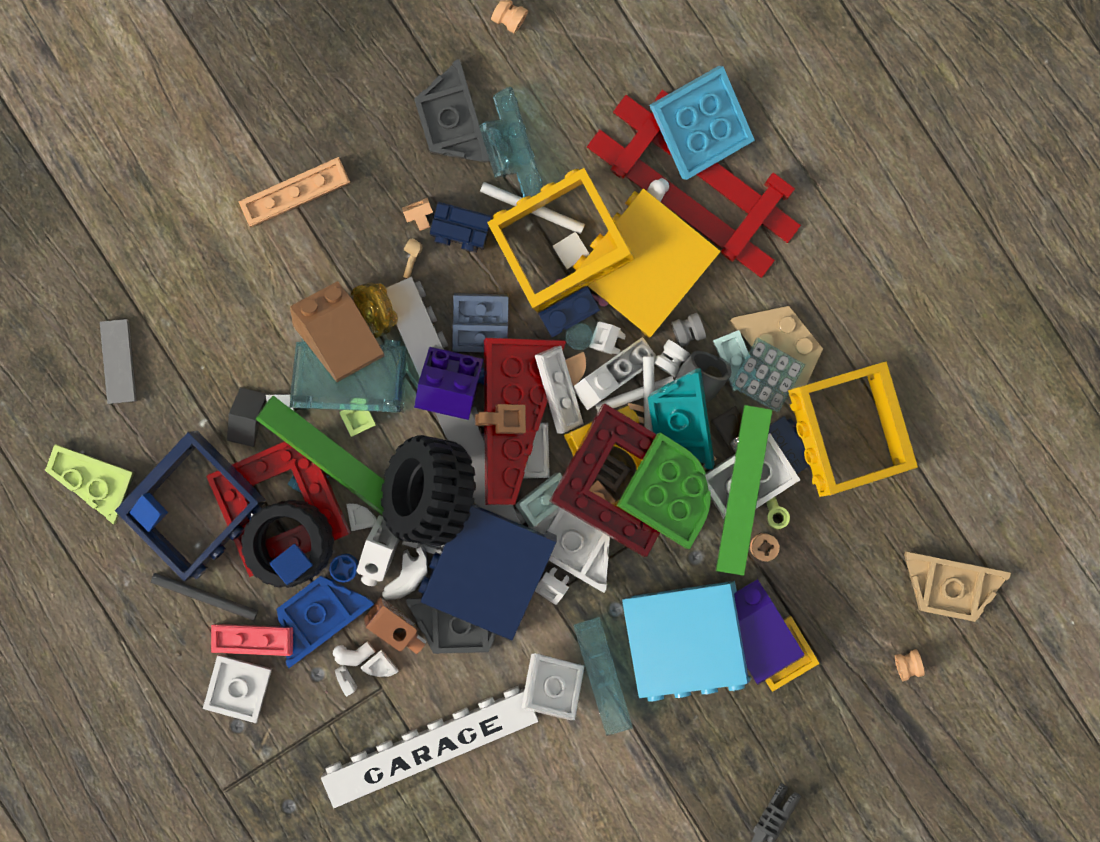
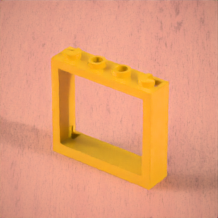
M585 168L581 170L574 169L565 175V179L556 184L552 182L545 185L537 195L533 197L526 196L516 203L517 206L508 211L505 209L493 215V219L487 222L530 305L537 313L634 260L632 253ZM584 184L618 248L535 294L502 229Z
M887 361L788 390L792 403L789 405L792 411H794L797 420V433L803 440L805 460L811 467L813 474L812 483L813 485L816 484L819 497L833 495L918 468ZM867 376L893 466L836 484L809 393Z

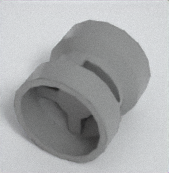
M698 313L689 315L686 320L678 319L671 322L675 338L680 347L688 345L694 339L699 341L706 338V333Z

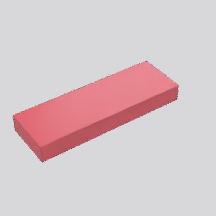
M211 625V653L293 655V627Z

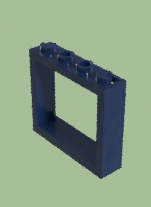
M198 431L187 432L119 505L115 512L183 581L201 577L208 569L205 565L211 559L216 560L225 552L226 548L224 545L230 539L234 541L243 533L244 528L242 526L262 509L261 506L267 500ZM197 448L250 503L191 565L155 527L148 532L130 514V511L143 494L150 493L152 495L192 451Z

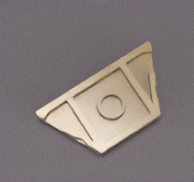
M790 306L738 316L730 320L731 324L737 331H740L742 338L752 350H754L758 342L765 344V350L758 358L763 364L768 366L770 373L773 371L780 373L781 376L778 380L780 385L786 377L792 380L789 390L807 385L823 348ZM770 349L777 351V356L772 364L764 361ZM784 355L789 358V362L786 368L780 371L776 368V364L780 357ZM797 362L801 365V369L797 376L793 378L788 375V370L792 363Z
M906 551L904 554L918 608L924 612L976 622L983 613L984 607L997 595L998 589L1011 576V573Z

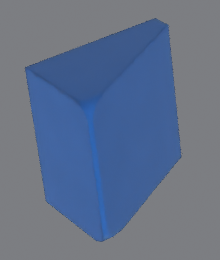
M146 493L138 499L130 514L150 532L168 512L150 493Z
M296 543L270 562L271 567L286 585L293 583L313 566Z

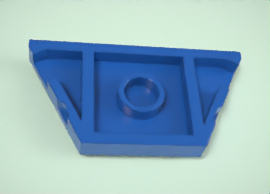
M321 575L278 607L276 610L280 626L293 627V655L286 656L288 668L292 667L375 604L374 601Z

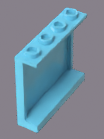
M735 581L628 596L622 600L639 698L647 697L648 701H658L664 699V695L674 694L675 698L690 696L691 691L701 690L702 694L716 693L718 688L728 687L729 691L744 689L745 684L752 680V676H748L737 615L734 593L737 592Z

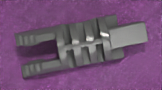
M780 783L768 803V807L764 810L753 830L755 835L751 842H775L800 801L801 795L796 792L793 793L782 809L779 806L787 793L788 787Z

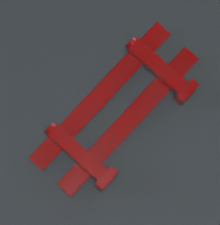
M662 89L655 102L668 95V93ZM625 95L613 113L638 131L627 147L624 148L603 131L599 130L587 148L612 166L610 171L622 180L627 177L641 189L644 188L647 191L649 185L654 180L660 178L667 179L639 158L651 142L671 157L672 155L653 112L650 113L628 95ZM718 163L696 174L748 214L736 231L668 181L669 190L663 196L661 203L722 249L720 253L732 262L736 259L760 278L764 276L775 261L749 241L760 225L765 226L786 243L791 240L801 226L775 206L781 198L786 201L795 188L774 172L763 184L767 189L762 196Z

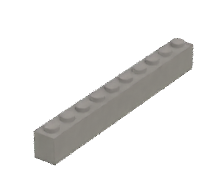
M409 277L381 291L420 377L429 347L445 350L444 348L448 346L443 332L437 333L433 323L437 321L432 307L426 308L422 300L426 293L421 282H415L412 277ZM476 407L472 408L469 420L436 413L447 440L460 444L472 459L471 465L475 468L476 474L474 476L476 490L473 493L476 506L521 525L526 523L519 510L515 509L513 505H485V432L481 433L479 426H475V414H479Z

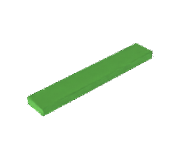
M272 396L258 414L256 420L382 515L384 509L381 506V498H383L381 488L385 480L275 396Z
M744 405L716 565V571L743 576L745 574L772 416L771 409Z

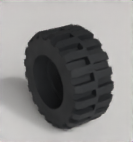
M424 435L411 437L398 446L396 454L392 455L389 460V467L385 470V481L381 488L383 492V498H381V506L384 509L382 512L383 519L387 522L386 526L389 531L399 540L441 546L456 538V534L463 530L464 522L468 521L471 513L469 511L475 500L473 498V493L476 490V482H474L475 468L471 465L472 459L467 451L457 442Z

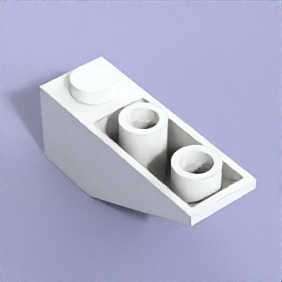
M642 337L573 386L574 392L586 409L589 410L643 371V357L654 356L655 360L657 356Z

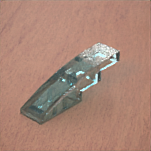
M600 617L574 624L573 626L606 736L632 729L633 726Z

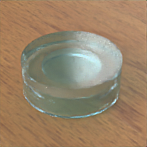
M577 323L567 329L565 339L570 348L584 350L591 344L593 333L588 325Z

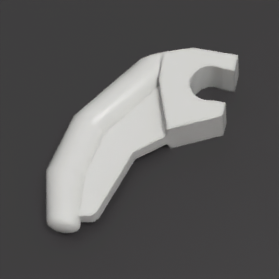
M422 544L416 547L419 554L418 557H412L408 549L404 551L400 576L386 585L382 592L385 600L401 599L416 590L424 576L427 575V553Z

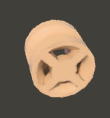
M760 533L752 538L750 551L755 558L768 562L777 557L780 546L774 536Z
M917 649L911 650L907 655H895L896 667L903 682L909 680L911 676L922 677L925 675L923 663Z

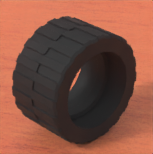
M287 500L260 509L258 513H255L244 528L241 550L242 556H244L246 561L245 564L256 578L258 577L267 585L270 584L278 588L300 585L321 573L320 571L327 566L330 557H332L334 544L332 527L329 525L327 517L317 507L305 501ZM282 517H291L299 521L306 528L311 539L309 560L313 566L289 585H286L271 567L270 562L273 559L266 548V533L270 524Z

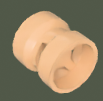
M500 0L492 14L491 20L497 24L503 23L507 26L508 31L516 34L523 24L528 10L522 6H514L512 0Z

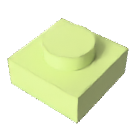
M365 400L339 412L351 437L376 426V422Z

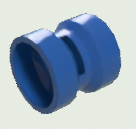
M340 554L330 563V575L338 582H349L358 574L356 570L359 562L351 554Z

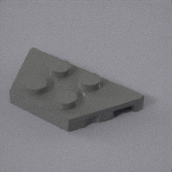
M457 59L426 90H423L414 98L430 153L488 163L490 159L460 59Z
M421 598L406 599V603L411 609L420 630L426 637L433 654L489 652L497 634L420 602Z

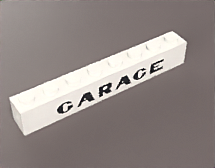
M518 686L503 692L504 697L494 701V698L490 697L479 702V707L469 711L468 708H464L453 713V719L443 722L442 718L427 724V730L419 733L417 729L409 731L402 735L403 740L392 743V740H388L377 745V751L367 754L366 751H362L351 757L352 761L342 765L339 761L325 768L326 772L321 776V780L333 809L537 723L538 715L536 712L521 709L525 688L520 690Z

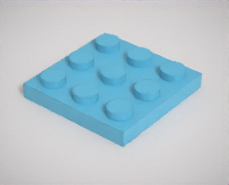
M723 66L710 70L649 105L682 179L687 180L755 141Z

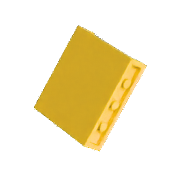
M643 188L640 193L634 191L625 202L628 208L622 215L617 212L613 217L634 260L587 285V287L650 338L721 251ZM608 231L605 236L600 233L590 245L593 251L587 258L582 255L573 268L578 271L617 249L618 247L610 232Z

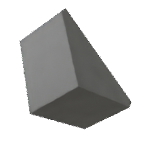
M240 387L229 412L227 441L251 447L255 446L260 422L256 420V417L265 406L267 394Z

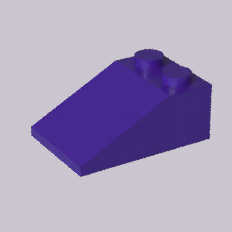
M758 579L734 593L746 667L757 685L805 655Z

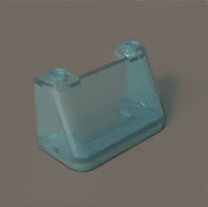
M302 338L301 342H296L289 408L404 413L407 348L400 346L401 341L384 340V345H379L384 353V357L336 382Z

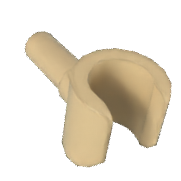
M413 238L409 239L404 247V251L410 254L403 276L405 278L411 276L414 262L423 249L422 244Z

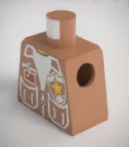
M382 596L378 598L364 616L366 628L400 652L405 647H408L418 654L426 644V640L417 634L416 623ZM398 628H403V631L400 633L394 632Z

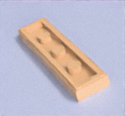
M337 157L238 202L249 226L254 227L346 186L351 182L340 158Z

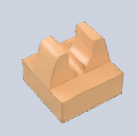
M428 198L402 208L407 223L415 220L420 231L430 227L426 215L433 213Z

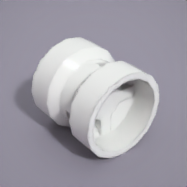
M668 339L663 346V353L657 355L654 364L669 375L676 377L680 369L679 366L691 354Z

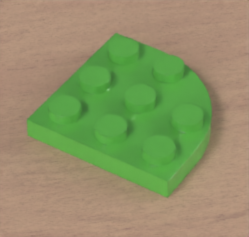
M658 433L617 506L684 548L690 549L709 513L711 492L708 489L705 477L706 472L698 459L690 451L664 434Z

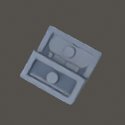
M454 293L452 352H484V339H508L509 294Z

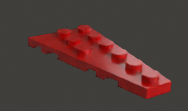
M484 339V412L496 413V405L508 404L525 405L526 433L496 434V425L484 426L485 505H515L528 457L531 455L534 438L539 430L548 401L535 355L555 346H561L562 350H564L566 341Z

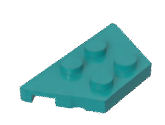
M697 368L650 393L648 404L653 432L655 434H664L690 451L699 462L705 464L704 468L713 469L715 462L701 368Z

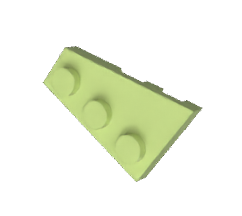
M54 445L45 469L46 472L70 491H73L85 500L89 506L104 515L112 524L117 523L119 515L115 510L125 500L135 473L60 445Z

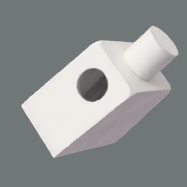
M380 515L366 539L356 570L358 574L362 575L361 581L367 586H375L378 581H383L399 543V539L389 531L386 526L387 522Z

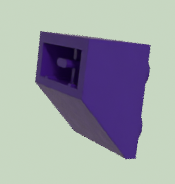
M429 347L418 382L414 408L469 420L483 359Z

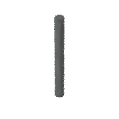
M154 573L152 576V584L253 621L257 616L258 610L157 573Z

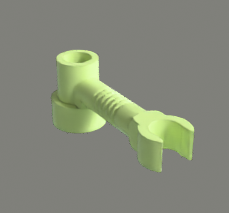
M773 497L766 502L769 510L767 522L774 529H782L788 525L790 515L785 508L778 505L776 497ZM774 514L781 516V523L778 524L773 521Z

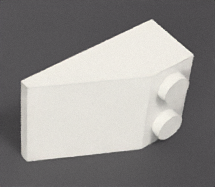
M770 433L767 439L756 508L800 481V478ZM735 454L705 474L708 489L711 492V500L723 518H725Z

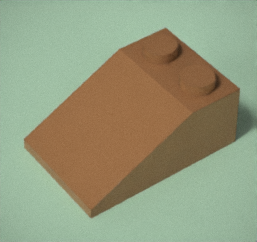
M338 281L290 306L293 327L336 382L384 357L382 349L354 301Z

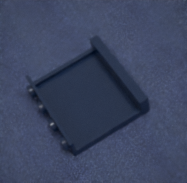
M473 504L469 511L471 513L470 517L463 524V530L456 534L457 537L452 541L444 544L440 553H434L429 565L433 569L430 578L424 576L418 592L422 593L420 602L509 640H513L557 543V535L548 531L542 534Z

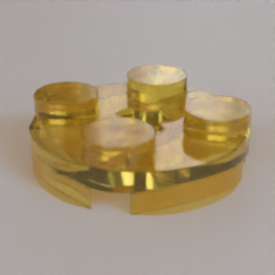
M365 283L356 286L351 291L350 296L354 295L353 301L375 339L388 334L392 326L397 324L398 317L393 310L386 287L381 283Z

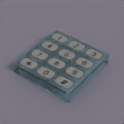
M757 337L732 380L730 387L779 413L789 395L788 390L793 388L806 364Z

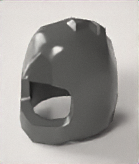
M695 351L682 364L676 379L697 368H701L707 404L716 397L731 377V366L723 358L707 352ZM709 366H713L719 369L722 377L710 376L705 371Z

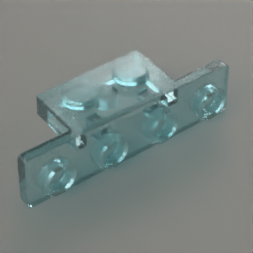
M507 87L493 95L500 120L484 122L479 127L495 178L516 174L523 198L526 196L533 197L541 192L540 190L543 187L542 180L537 170L534 154L530 147L513 88Z

